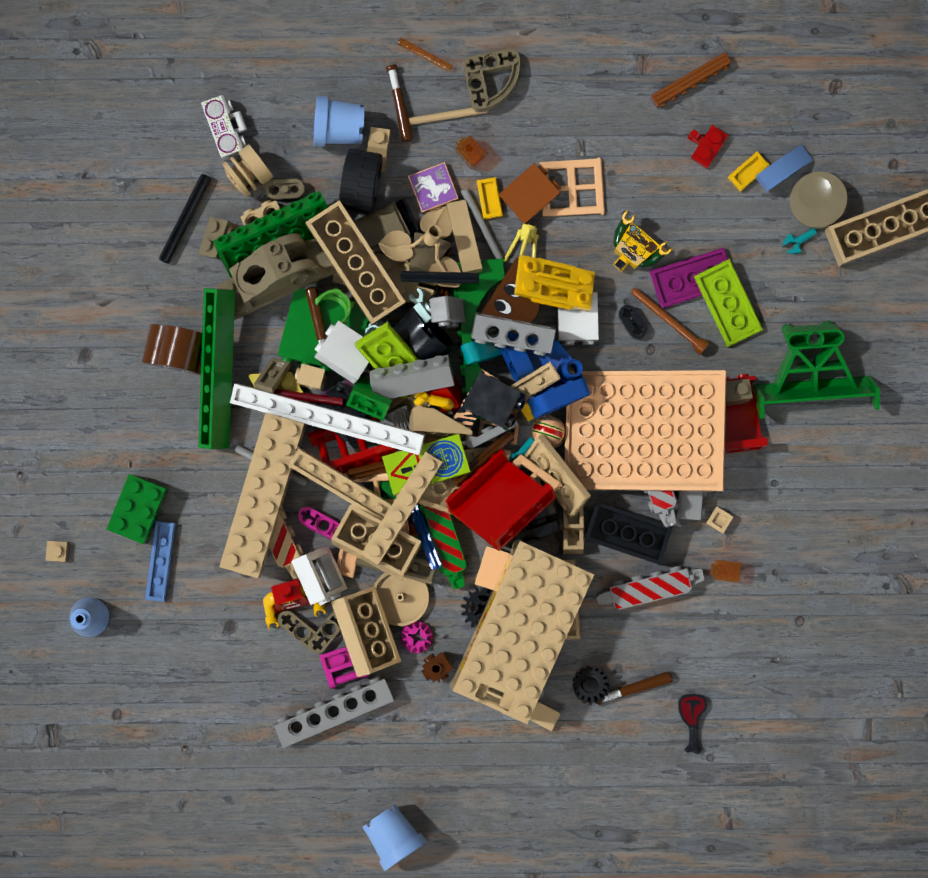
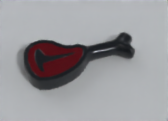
M685 694L678 700L680 717L689 728V745L684 749L687 753L694 752L695 754H700L702 751L697 743V727L699 717L707 708V702L699 694Z

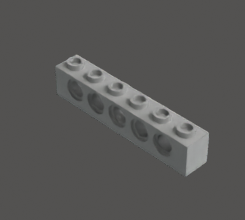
M378 676L369 680V685L363 687L362 684L350 688L352 692L344 695L343 692L333 695V700L326 702L324 699L315 703V708L307 710L305 707L296 711V716L289 718L286 715L277 719L278 723L274 725L282 747L290 746L393 702L395 699L386 678L381 679ZM367 690H373L376 693L374 700L366 699L365 692ZM355 698L358 702L357 707H348L347 699ZM330 706L338 707L339 714L337 716L329 714L328 709ZM311 714H318L321 718L320 723H312L310 720ZM294 721L302 724L301 731L296 732L292 729Z

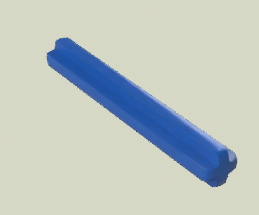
M417 503L410 517L431 569L436 570L442 566V562Z

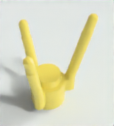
M522 224L521 230L518 229L517 235L506 253L504 262H507L519 239L523 242L520 256L524 255L527 243L531 244L533 241L532 257L536 258L539 235L536 234L537 228L535 226Z

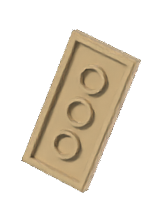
M541 434L533 442L524 457L562 483V487H559L554 492L555 499L569 517L572 518L577 515L591 495L545 436Z

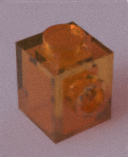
M471 135L468 138H461L456 143V153L470 169L486 157V152Z

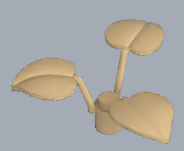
M447 206L435 208L422 217L420 228L425 234L421 235L416 242L411 244L409 235L400 230L389 232L379 241V247L382 252L395 261L409 260L413 256L412 248L421 241H424L428 246H435L436 263L431 265L429 272H460L458 264L452 258L443 257L439 260V240L447 238L452 232ZM435 283L442 287L458 288L461 283Z

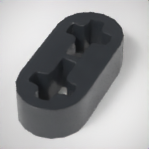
M631 305L621 307L618 317L632 339H642L647 333V328L638 312ZM624 309H626L627 311H632V314L630 315V317L633 320L632 322H630L628 317L624 318L622 316L624 314ZM633 323H635V325L638 328L642 327V335L639 336V334H633V331L635 330L634 326L632 325Z

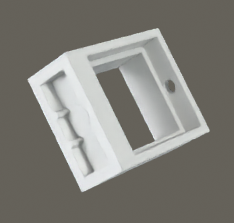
M328 545L291 561L310 605L317 602L319 605L325 604L342 596L341 591L348 589ZM316 560L329 589L327 593L312 562Z

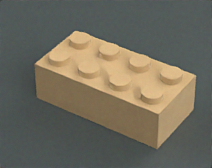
M350 504L331 538L332 545L403 581L421 547V541L400 531L378 566L362 556L361 553L382 520Z
M375 586L331 601L357 677L374 673L401 662Z

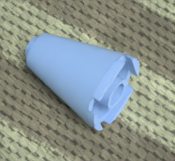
M87 597L73 605L69 619L76 633L84 637H94L105 630L109 624L110 614L107 606L99 599Z

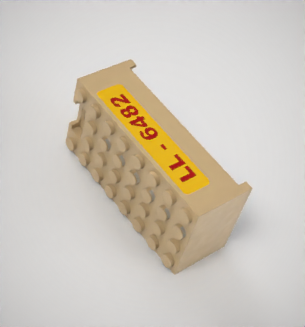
M515 540L457 672L450 683L452 691L528 724L594 574L524 542ZM489 687L503 692V697L489 691ZM486 693L501 699L500 703L498 704L485 698Z

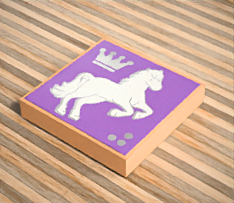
M445 162L408 176L422 213L459 200Z

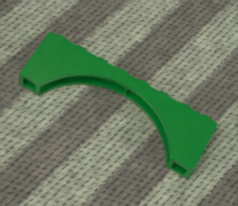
M503 258L481 260L483 271L477 272L479 274V283H461L460 287L454 288V298L463 299L465 323H460L461 326L457 327L458 338H462V345L472 342V325L475 313L482 300L504 278ZM456 262L460 268V272H462L460 262ZM458 346L459 358L463 357L464 365H460L461 377H465V385H462V396L466 397L482 369L478 363L466 365L461 347ZM479 416L476 418V420H484Z

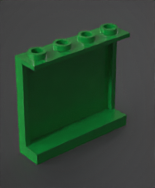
M300 288L293 293L277 355L282 357L281 360L288 361L293 364V361L301 362L300 366L302 364L313 365L325 369L327 373H331V368L321 365V362L314 358L317 353L314 349L319 342L316 339L305 293L306 289ZM328 299L320 302L325 331H327L331 324L335 326L338 321L341 322L344 319L345 310L340 303ZM350 300L355 302L351 314L346 319L348 321L346 326L364 337L369 320L358 303Z

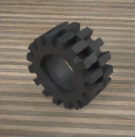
M586 666V669L581 668L579 673L576 672V677H573L572 686L577 698L585 704L587 702L589 705H592L594 702L598 704L600 700L603 701L605 695H608L609 681L603 670L597 669L596 666H593V668ZM589 678L596 679L599 683L597 690L594 692H587L583 688L584 682Z

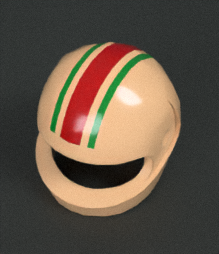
M545 415L535 421L532 427V435L535 440L543 434L553 448L561 446L565 441L566 426L561 420Z

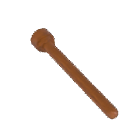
M633 288L631 290L633 296L692 343V347L697 354L700 355L710 344L704 338L702 340L700 337H695L639 289Z

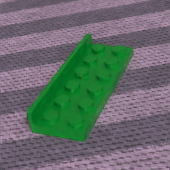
M321 191L311 193L299 201H294L284 208L275 210L269 215L258 218L213 240L216 251L230 278H232L229 270L231 267L246 259L262 245L277 238L296 233L300 234L305 240L315 239L305 223L328 208Z

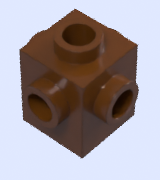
M443 652L436 656L432 653L423 659L425 663L422 665L424 669L421 672L427 681L431 679L433 682L437 680L440 683L448 677L447 673L453 667ZM438 665L440 669L434 671L432 667Z

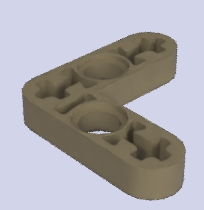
M283 611L278 616V624L311 652L316 654L322 653L341 631L338 623L331 620L332 616L336 619L334 611L317 631L291 611ZM283 615H291L290 620L293 623H296V620L300 622L298 625L295 626L293 632L290 630V628L292 627L291 624L282 623L284 621V619L282 618ZM329 623L334 624L336 627V631L332 635L325 632V626ZM301 626L306 627L308 630V634L304 638L297 635V629ZM319 632H321L325 637L329 638L330 640L327 642L326 639H324L321 643L323 648H317L315 650L313 648L315 645L313 643V640L318 641L322 637L318 635Z

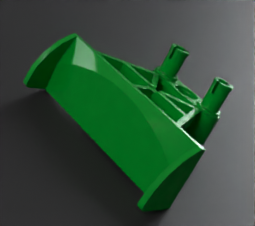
M829 320L828 323L824 321L820 325H783V338L789 348L773 383L753 385L760 419L765 418L764 404L870 396L874 409L880 410V387L871 375L852 377L837 347L843 343L844 333L836 324ZM818 333L817 338L810 340L812 334ZM823 348L813 362L800 349ZM835 352L838 360H828ZM796 354L804 362L793 363ZM843 369L846 375L844 378L818 379V371ZM810 372V380L784 382L788 373Z

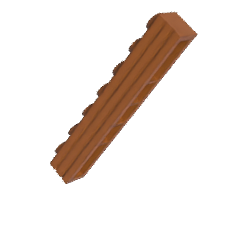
M725 52L654 93L651 95V100L656 108L664 107L667 104L666 102L676 100L678 95L686 94L690 88L694 89L699 83L708 81L709 77L717 76L719 71L727 70L731 64L730 59Z

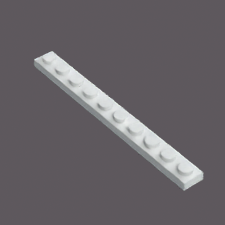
M235 383L230 400L232 404L417 455L421 454L425 434L275 393L271 394Z

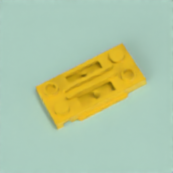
M521 255L518 260L514 295L530 298L532 302L565 310L574 308L588 312L591 310L595 272L547 259Z

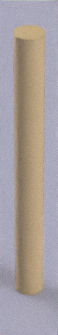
M472 108L410 117L409 120L410 125L484 114L487 111L476 112Z

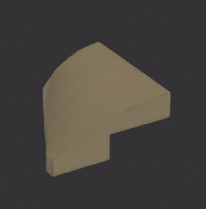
M415 232L413 243L424 234ZM443 239L439 240V260L451 249V243ZM421 241L412 248L413 256L410 259L409 271L429 272L431 265L436 263L435 246H428L424 241Z

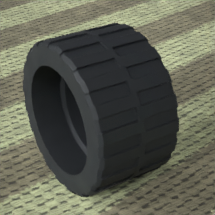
M349 149L347 151L339 200L344 208L369 213L374 211L382 170V154Z

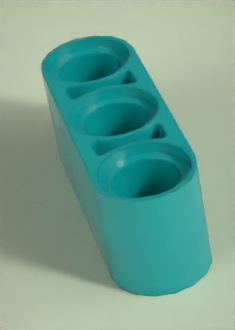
M472 341L460 346L466 365L499 358L503 355L500 348L494 346L495 343L487 341L486 344H480Z

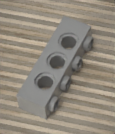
M476 312L471 337L475 339L476 343L486 344L488 341L495 343L494 346L506 348L509 345L514 346V350L526 352V349L534 350V354L545 356L546 353L551 354L556 330L554 327ZM491 326H496L499 331L497 335L490 336L487 333L488 329ZM511 330L518 332V337L514 340L507 337L508 332ZM530 334L538 336V340L533 344L527 342V337Z

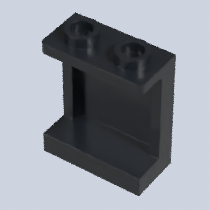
M480 372L462 408L508 431L509 428L514 426L518 411L524 407L526 396L521 391Z

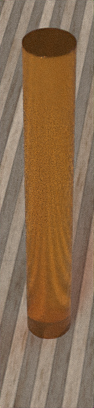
M403 38L399 39L397 43L399 46L447 72L451 70V64Z

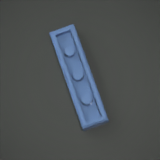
M155 521L145 600L166 602L176 523Z

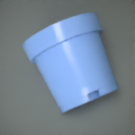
M317 95L313 146L324 147L325 144H362L363 134L361 132L364 127V105L330 100L327 96Z
M396 804L392 806L393 811L388 808L372 819L371 823H369L370 827L367 825L362 827L381 859L379 863L384 872L427 842L425 837L421 833L418 834Z

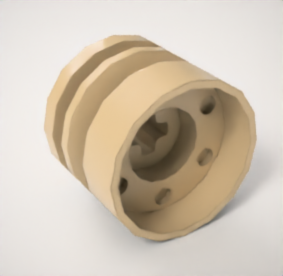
M249 144L238 152L242 161L238 162L235 158H230L234 167L231 168L227 162L222 164L226 176L235 188L246 197L251 195L246 188L248 185L254 191L257 190L253 181L257 179L264 185L273 178L269 169Z

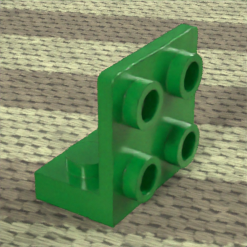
M359 377L346 405L383 421L392 398L388 399L374 393L370 381Z

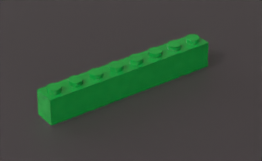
M204 288L199 448L211 450L227 449L230 444V400L235 320L234 289Z

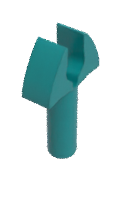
M810 229L798 237H793L791 233L787 235L782 243V247L787 243H795V245L786 254L802 252L800 244L817 235V230Z
M529 437L518 452L510 453L508 461L518 457L519 454L524 456L535 440Z

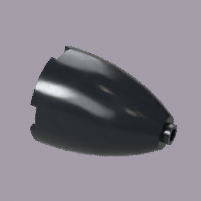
M413 307L402 316L393 328L419 360L448 355L454 348L452 340L444 329H440L433 322L425 323Z

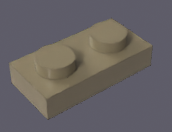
M272 357L255 381V389L273 394L291 368L290 362Z

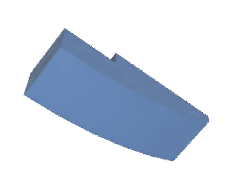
M801 144L761 171L755 178L767 193L812 162L813 159Z

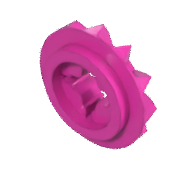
M420 621L406 625L401 633L403 646L412 653L426 651L433 640L430 627ZM421 629L420 636L423 637L425 641L418 640V642L414 646V638H412L408 634H416V632H418V630Z

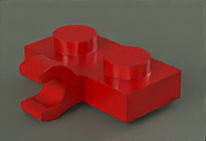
M711 125L704 137L693 129L687 138L697 144L698 147L690 159L707 169L729 135L714 125Z

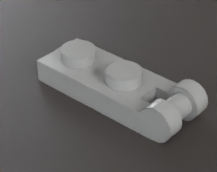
M517 420L512 428H509V430L519 425ZM491 425L482 430V435L478 437L469 436L466 439V446L470 449L476 448L506 431L499 426L493 428Z

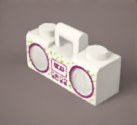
M224 95L201 102L222 160L226 161L231 157L240 156L238 152L247 146L243 135H238L247 131L241 111L231 114L230 111H233L230 100H226ZM233 119L236 120L238 126L236 129L233 128L231 123Z

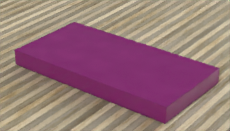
M725 248L649 271L660 308L663 309L701 297L702 294L693 276L727 260Z

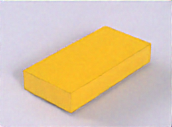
M757 151L727 178L741 192L756 179L757 174L769 167L770 164Z
M496 177L477 180L483 219L503 217Z

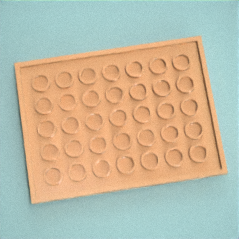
M726 370L582 371V375L592 394L566 406L564 462L586 490L724 491Z

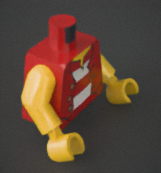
M453 373L454 386L428 391L430 396L426 392L417 393L414 396L417 398L414 403L422 406L426 401L430 405L438 406L442 412L451 410L453 414H456L461 406L462 389Z
M299 579L272 586L271 592L264 597L263 604L265 615L267 616L265 618L267 628L270 630V624L276 623L277 628L279 627L277 616L274 615L275 613L310 604ZM317 602L313 605L315 616L318 617L319 610L326 614L325 604L319 605Z

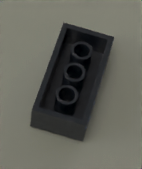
M595 502L583 538L585 541L661 565L673 527L665 528L663 523Z

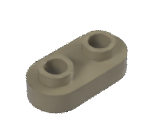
M298 179L270 180L265 186V193L271 200H296L301 198L305 192L303 183ZM293 187L299 188L297 193L292 192ZM273 188H278L279 192L273 194L272 190Z

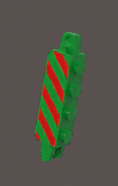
M420 505V510L423 517L426 516L428 523L426 525L430 535H432L434 545L442 562V566L439 568L440 574L444 573L445 577H448L453 589L465 586L463 571L467 565L450 514Z

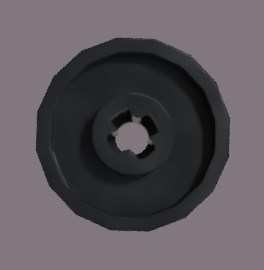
M555 502L549 504L528 523L530 528L520 532L523 542L533 539L536 541L553 535V532L564 529L561 519L556 518L550 521L547 519V517L556 515L558 512Z

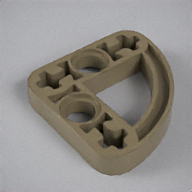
M506 49L474 55L465 59L464 73L471 107L474 111H489L502 104L512 94L520 75V57L516 50ZM508 56H512V58H514L512 63H510V61L507 60ZM499 57H502L503 65H500ZM493 58L497 61V64L494 67H489L486 61ZM481 60H483V67H484V68H482V69H481V65H480V61H481ZM470 63L475 65L474 70H471V67H469ZM512 69L505 87L498 94L488 99L483 74ZM478 80L482 85L474 89L470 84L472 81ZM476 94H480L482 106L478 105Z

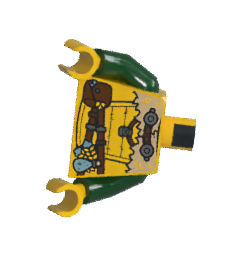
M628 210L624 212L623 219L618 224L614 233L613 245L616 248L614 252L619 256L613 264L615 268L622 272L628 264L634 269L637 267L642 269L657 264L665 254L673 251V247L669 251L665 249L664 246L668 241L659 245L632 221L635 219L636 214L632 218H628L626 215Z

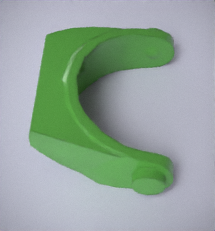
M338 288L328 290L315 299L316 305L328 299L340 303L345 310V317L341 322L346 325L348 322L346 319L351 314L355 302H351Z

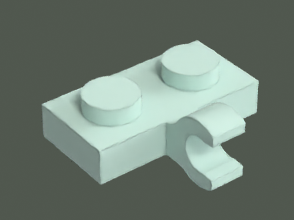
M417 288L419 298L416 299L412 294L408 297L415 303L413 308L425 323L432 322L430 302L424 301L425 292L423 289Z

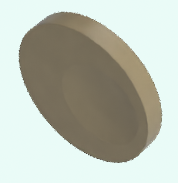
M813 172L803 176L794 185L790 194V207L793 215L802 225L812 229H824L836 224L843 217L848 206V194L844 184L835 175L827 172Z

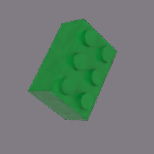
M128 474L106 530L138 543L147 544L169 489Z

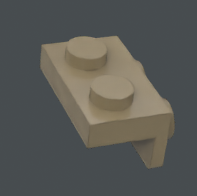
M210 217L198 254L221 261L213 240L236 230L239 226L227 220Z

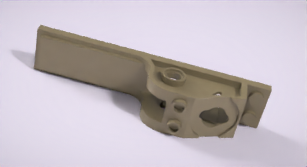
M395 202L353 221L375 255L382 252L379 247V241L389 232L400 230L412 238ZM294 233L282 236L259 247L246 259L231 267L229 270L232 278L217 284L216 287L235 290L234 318L236 320L288 296L300 288H305L337 273L316 239L305 240L300 234ZM307 255L308 259L291 262L296 257ZM265 272L259 283L252 285L248 282L253 277Z

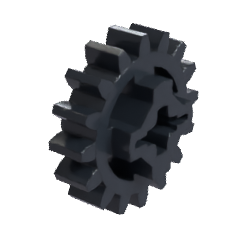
M477 587L476 593L473 594L469 591L470 597L463 598L466 604L461 605L462 608H465V611L461 614L463 616L467 615L465 622L471 621V628L479 623L474 619L481 617L483 612L474 615L479 609L478 605L480 603L481 605H487L488 600H480L477 596L485 595L490 597L493 590L488 593L484 587L483 591L480 592ZM472 601L475 604L474 610L469 613V604Z

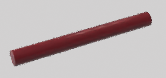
M280 389L274 391L275 394L297 400L344 406L345 398Z

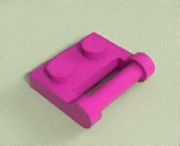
M347 646L319 655L330 689L336 688V685L360 678L357 677L355 671L335 678L332 675V672L353 666Z

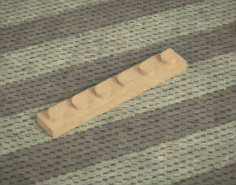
M299 447L288 463V466L380 520H383L392 505L389 501Z
M427 452L424 453L362 551V556L379 566L443 464L442 461Z

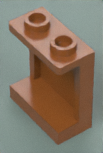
M533 163L499 193V196L523 224H528L538 212L554 198L561 195L558 191L561 187L554 179L550 181L545 176L548 172L541 164L537 166Z

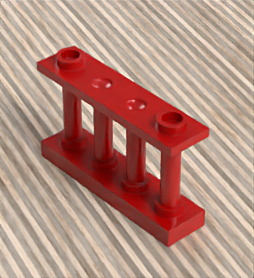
M373 416L370 419L373 421L380 422V419H377ZM317 429L307 434L312 447L318 446L322 462L344 475L347 474L349 469L383 461V456L397 452L396 448L381 444L368 449L366 440L357 438L361 451L349 455L346 442L344 443L334 431ZM337 440L341 458L330 461L325 443Z

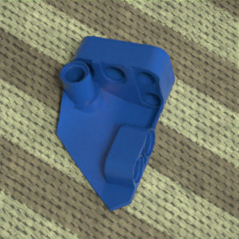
M508 332L507 337L514 340L518 337V334ZM527 337V342L531 344L538 340L535 337ZM558 340L553 341L551 354L546 353L545 356L534 354V350L526 349V352L514 350V346L509 345L506 348L499 347L508 369L516 382L550 361L561 378L558 382L526 400L534 419L557 411L592 394L582 375L583 366L581 362L572 359ZM568 366L574 369V374L569 372Z

